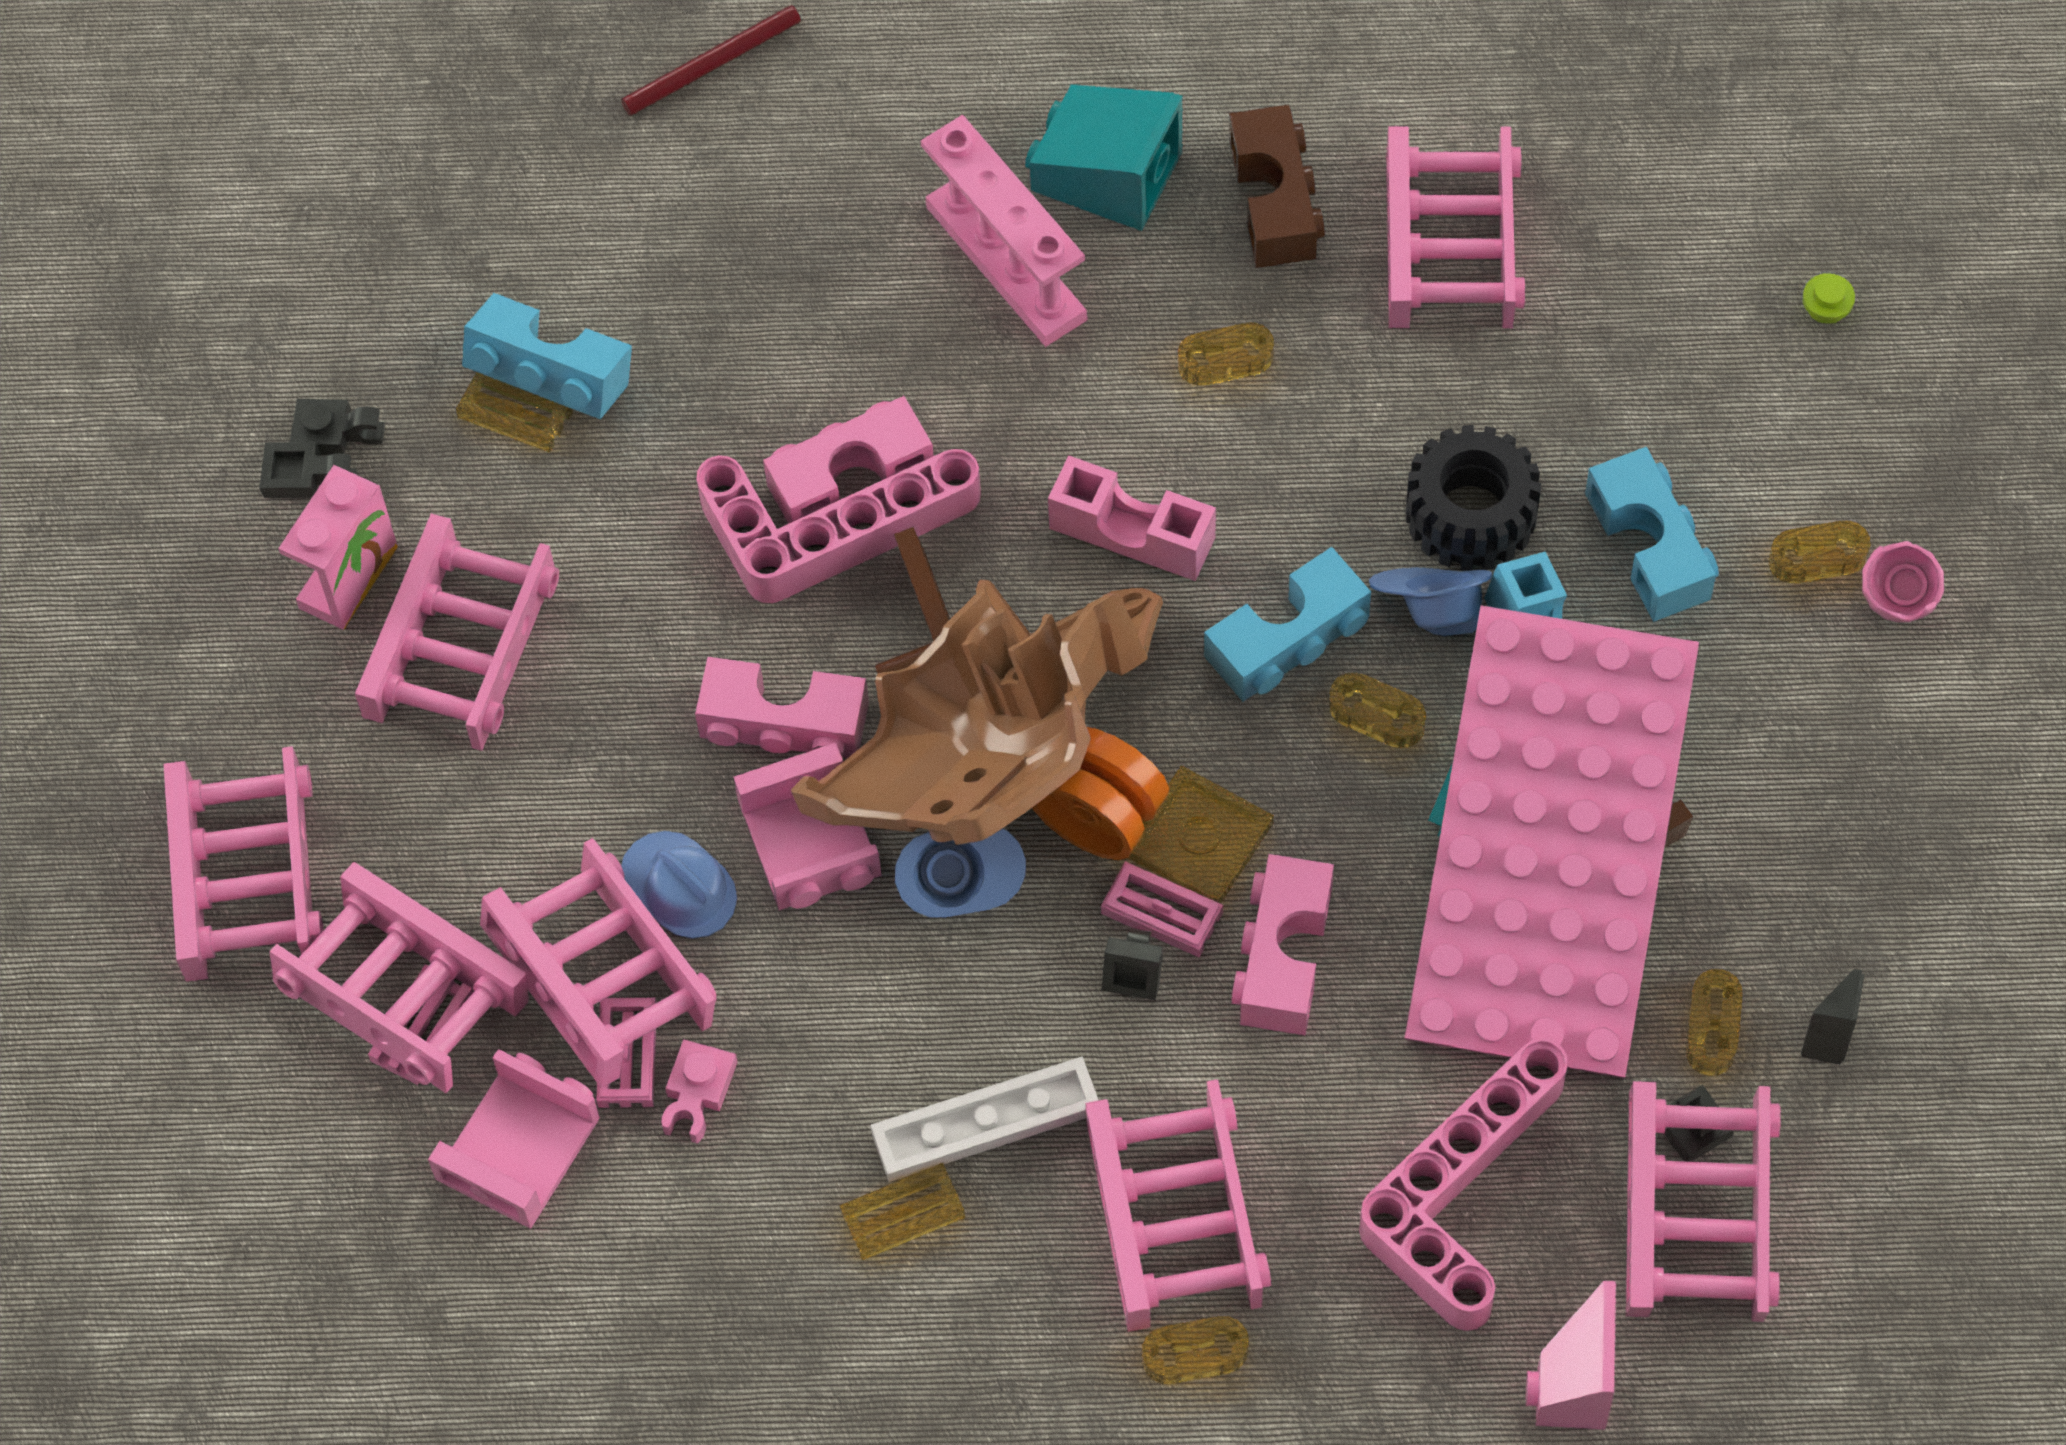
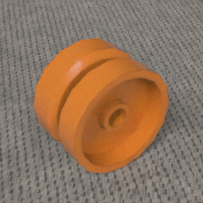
M1087 727L1091 739L1080 770L1033 806L1032 809L1048 827L1078 848L1101 858L1119 861L1130 856L1143 835L1145 829L1143 822L1152 820L1166 800L1170 789L1164 775L1152 761L1136 748L1114 735L1096 728Z

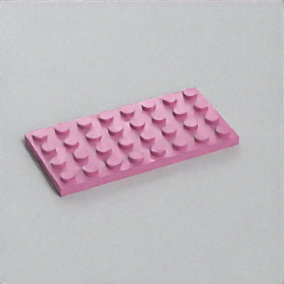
M1480 606L1405 1040L1511 1058L1530 1041L1548 1039L1559 1044L1565 1051L1568 1060L1567 1069L1625 1079L1699 642ZM1534 1060L1539 1063L1551 1064L1546 1060Z

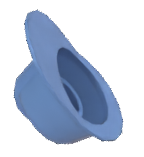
M1399 568L1373 575L1369 579V584L1371 588L1380 592L1403 595L1412 619L1418 627L1435 635L1447 636L1476 631L1480 606L1482 605L1481 584L1493 576L1491 571L1487 570L1459 572L1434 568Z
M1003 828L982 841L956 845L954 840L936 842L932 840L929 832L913 838L902 849L895 865V884L901 899L913 911L927 917L946 918L990 910L1006 904L1019 892L1026 876V858L1021 845Z
M670 831L651 833L634 842L624 854L621 867L624 872L625 881L654 919L674 935L691 939L707 937L724 928L733 916L737 902L734 881L726 869L696 841L684 834Z

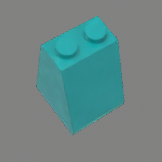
M1071 84L1062 102L1056 100L1051 106L1046 120L1047 130L1042 140L1035 139L1028 150L1025 168L1030 169L1031 191L1142 231L1183 153V96L1173 92Z

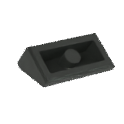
M1853 969L1814 1010L1802 1047V1057L1841 1064V1061L1844 1062L1857 1021L1865 974H1862L1863 970Z

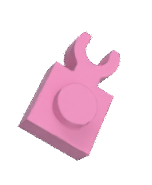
M683 1039L665 1088L667 1097L678 1100L670 1104L662 1115V1127L665 1135L671 1136L674 1125L678 1120L690 1119L693 1121L689 1133L691 1142L698 1144L702 1140L706 1131L703 1115L704 1107L720 1111L738 1063L735 1053Z

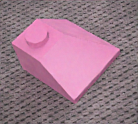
M1616 1281L1602 1282L1541 1351L1537 1372L1527 1371L1526 1406H1536V1426L1605 1430L1614 1395Z

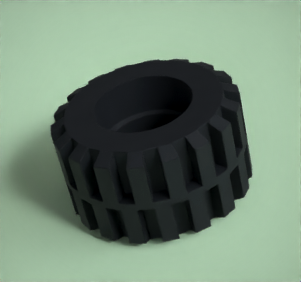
M1474 425L1462 426V432L1455 434L1451 428L1442 431L1440 442L1431 438L1423 445L1422 454L1416 453L1412 461L1411 472H1409L1405 511L1406 523H1410L1409 533L1414 542L1422 540L1421 550L1428 557L1437 553L1440 555V564L1450 567L1452 561L1461 563V570L1472 571L1473 564H1481L1483 570L1495 568L1496 559H1500L1504 563L1509 562L1515 557V549L1523 551L1528 545L1530 534H1534L1541 492V483H1539L1540 472L1537 463L1530 464L1532 454L1525 446L1519 449L1515 448V437L1508 433L1503 438L1496 436V428L1485 426L1484 432H1475ZM1474 486L1490 491L1500 502L1487 509L1469 510L1455 505L1446 495L1460 487Z

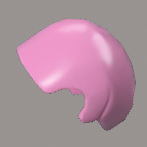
M1909 541L1890 544L1884 547L1879 546L1873 551L1862 569V593L1870 608L1882 618L1893 622L1915 621L1932 613L1939 604L1944 593V571L1933 553Z

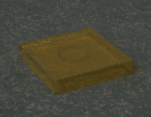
M1181 765L1168 784L1170 790L1159 811L1152 820L1143 822L1145 827L1143 835L1128 859L1170 882L1221 904L1274 824V815Z

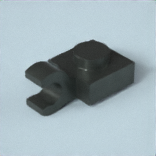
M297 398L290 442H316L323 455L345 454L347 442L383 443L385 423L378 422L379 408L359 407L352 411L348 400Z
M265 442L259 489L264 498H312L316 492L317 484L321 485L333 465L356 475L357 470L356 468H350L351 456L348 454L320 456L321 452L316 442Z

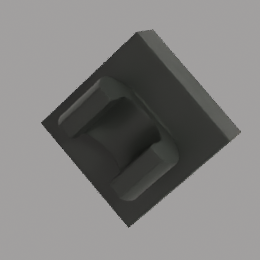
M1129 928L1126 940L1108 938L1104 954L1101 991L1156 1000L1160 985L1163 947L1149 944L1151 931Z
M1703 1084L1669 1104L1719 1107ZM1665 1128L1664 1134L1685 1162H1692L1733 1137L1735 1130Z

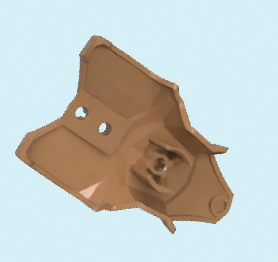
M979 580L976 594L943 626L941 634L913 664L905 669L877 674L875 684L881 717L875 736L820 781L811 776L802 777L791 790L799 811L804 815L833 826L849 825L914 832L918 828L928 829L932 840L936 842L954 840L956 845L978 842L990 837L1027 812L1080 770L1091 739L1085 723L1086 699L1107 670L1122 676L1148 659L1151 639L1163 605L1161 596L1143 588L1111 591L1056 623L1052 614H1045L1042 617L1039 628L1031 634L994 584L989 580Z

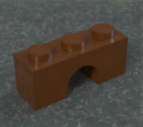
M1290 104L1229 113V144L1237 182L1264 181L1277 188L1268 195L1247 198V230L1255 268L1315 260L1317 239L1325 238V228L1321 208L1312 209L1310 196H1314L1316 193L1312 166H1303L1300 154L1306 153V139L1302 123H1293Z

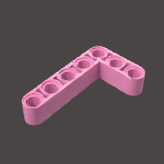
M951 449L777 529L744 470L735 459L719 455L711 457L700 465L696 476L700 502L706 518L748 592L754 599L762 603L782 601L897 547L894 534L914 527L919 537L966 515L976 508L980 502L981 495L977 460L969 452ZM954 479L966 481L958 486L947 484V482ZM719 486L732 487L724 492L712 491ZM907 501L919 503L911 508L900 506V504ZM859 523L872 524L871 527L863 530L853 528V526ZM743 526L754 527L752 531L746 533L735 531ZM815 544L825 546L824 549L816 552L805 550ZM768 566L778 568V570L770 574L758 572Z
M1536 1039L1525 1044L1371 1190L1362 1203L1359 1233L1364 1245L1446 1322L1456 1329L1465 1331L1475 1330L1487 1322L1491 1316L1495 1283L1488 1270L1432 1219L1560 1097L1563 1092L1568 1060L1562 1047L1552 1040ZM1534 1060H1546L1551 1064L1539 1063ZM1534 1066H1544L1550 1069L1554 1076L1549 1079H1537L1530 1075L1527 1070ZM1503 1102L1511 1105L1516 1112L1510 1116H1499L1493 1113L1489 1106L1494 1103ZM1458 1139H1466L1473 1142L1478 1149L1472 1153H1459L1451 1147L1450 1143ZM1419 1176H1427L1434 1179L1439 1186L1430 1191H1423L1414 1187L1411 1180ZM1387 1213L1395 1216L1400 1223L1393 1228L1385 1229L1375 1225L1371 1219L1377 1214ZM1420 1251H1430L1436 1254L1441 1262L1431 1267L1421 1266L1415 1262L1412 1256ZM1461 1289H1471L1479 1293L1483 1300L1475 1305H1465L1457 1301L1454 1293Z

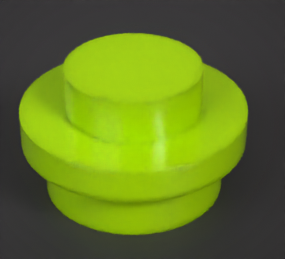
M1824 273L1811 278L1807 282L1802 300L1805 309L1814 320L1824 324H1831L1840 321L1851 312L1855 302V292L1849 281L1842 276Z

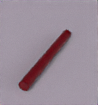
M792 4L621 98L624 109L629 116H632L801 22L797 9Z

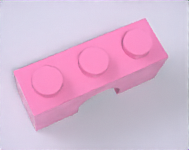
M902 396L891 402H879L871 406L865 414L845 423H833L822 429L818 435L797 445L788 444L777 449L770 457L763 460L767 487L789 524L839 501V490L834 480L841 472L853 467H864L874 471L881 480H884L933 457V446L905 396Z
M1069 455L1048 497L1049 529L1196 581L1215 540L1216 507L1166 490L1161 503L1158 505L1138 501L1121 489L1118 484L1117 472Z
M707 657L695 712L700 738H706L710 742L721 746H733L737 743L757 745L772 753H787L790 750L809 752L837 743L842 758H848L860 749L869 705L866 678L813 671L810 687L806 695L794 704L781 706L772 704L763 698L764 683L760 664Z
M1269 854L1265 873L1255 872L1250 904L1259 906L1256 923L1249 921L1245 923L1241 954L1250 955L1247 972H1236L1231 1001L1232 1004L1241 1005L1240 1025L1306 1036L1315 987L1316 964L1288 957L1282 952L1279 945L1287 937L1294 934L1306 933L1324 936L1333 886L1334 864Z

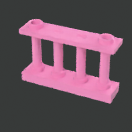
M962 114L922 139L921 147L949 178L947 184L925 197L926 208L1042 344L1047 347L1086 322L1087 310L1060 280V276L1085 261L1084 253Z
M1388 126L1386 166L1389 328H1410L1411 308H1421V303H1502V328H1513L1515 308H1524L1525 278L1515 277L1512 178H1520L1521 147H1511V127L1500 128L1498 152H1419V147H1409V126ZM1419 172H1498L1499 195H1420L1419 190H1410V177H1418ZM1419 215L1499 216L1500 239L1420 238V233H1410V220L1419 221ZM1420 259H1501V282H1421V277H1411V264H1420Z
M431 514L355 692L362 717L383 723L389 707H395L398 703L466 721L465 725L472 748L482 751L489 733L495 735L500 728L504 715V704H502V701L544 598L550 599L557 588L559 569L554 566L550 546L540 543L531 565L521 564L462 548L460 541L456 540L451 519ZM456 567L522 585L511 611L442 592L440 585L446 571L451 572ZM438 612L504 631L494 656L423 637V631L421 630L427 616H434ZM419 657L485 675L476 700L472 701L404 682L403 673L408 661H415Z
M293 746L282 748L284 773L202 784L201 779H192L185 761L164 764L176 960L186 982L208 979L207 959L215 958V952L297 941L302 954L324 931L320 911L312 910L304 798L312 797L313 794L311 774L308 765H299ZM286 795L288 822L207 833L204 828H198L197 812L205 811V806ZM287 843L290 845L291 870L216 881H209L207 876L201 877L200 861L208 860L209 854ZM293 892L294 920L212 930L211 925L204 926L203 910L211 909L212 903Z
M592 838L584 842L582 873L522 905L519 902L512 903L501 887L483 896L480 926L503 957L527 973L529 992L598 1085L603 1088L620 1078L622 1057L625 1051L624 1046L685 1012L690 1014L702 1032L712 1026L717 996L710 980L703 973L696 974L625 881L623 869L617 858L610 852L605 854ZM595 890L612 912L553 945L549 942L543 944L533 931V924ZM625 930L643 952L583 986L580 983L573 984L563 971V964ZM655 971L658 972L674 993L614 1027L611 1024L604 1025L594 1012L593 1005Z
M353 862L340 876L343 906L345 909L299 958L278 944L269 951L273 981L277 988L286 996L292 999L300 997L402 1064L406 1072L417 1082L423 1085L431 1083L447 1093L453 1086L449 1052L490 1007L497 1008L499 1006L513 1016H516L529 1002L527 973L356 862ZM370 922L387 933V937L342 986L318 971L319 967L361 923L368 924ZM413 950L430 961L428 968L385 1014L360 999L403 951L411 952ZM447 978L450 980L456 978L472 987L474 993L429 1042H426L404 1027Z
M1218 1079L1207 1081L1208 1107L1123 1122L1122 1117L1111 1118L1108 1099L1085 1103L1086 1125L1128 1332L1150 1328V1308L1159 1307L1160 1300L1246 1285L1250 1309L1262 1308L1263 1288L1271 1286L1270 1271L1265 1252L1255 1254L1229 1131L1238 1129L1232 1097L1222 1098ZM1208 1129L1213 1130L1218 1154L1217 1159L1133 1173L1132 1168L1124 1170L1121 1168L1118 1151L1127 1150V1144ZM1222 1180L1224 1182L1229 1205L1228 1211L1144 1225L1142 1220L1132 1222L1129 1203L1138 1202L1137 1196ZM1228 1233L1235 1234L1241 1263L1154 1278L1153 1273L1143 1274L1139 1255L1148 1254V1248Z
M1633 1081L1629 1091L1626 1316L1649 1317L1653 1309V1301L1663 1302L1664 1296L1752 1300L1753 1322H1763L1769 1313V1306H1778L1780 1292L1779 1272H1769L1770 1137H1779L1780 1104L1770 1103V1087H1758L1753 1097V1108L1666 1105L1665 1099H1656V1082ZM1665 1128L1753 1131V1164L1665 1161V1155H1655V1134L1665 1133ZM1665 1183L1752 1187V1220L1665 1217L1664 1211H1655V1189H1664ZM1664 1240L1752 1243V1277L1664 1273L1663 1267H1654V1245H1663Z

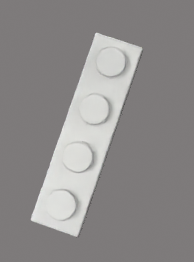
M1078 1057L877 1122L870 1126L888 1182H892L1086 1119L1085 1103L1099 1100L1083 1057Z

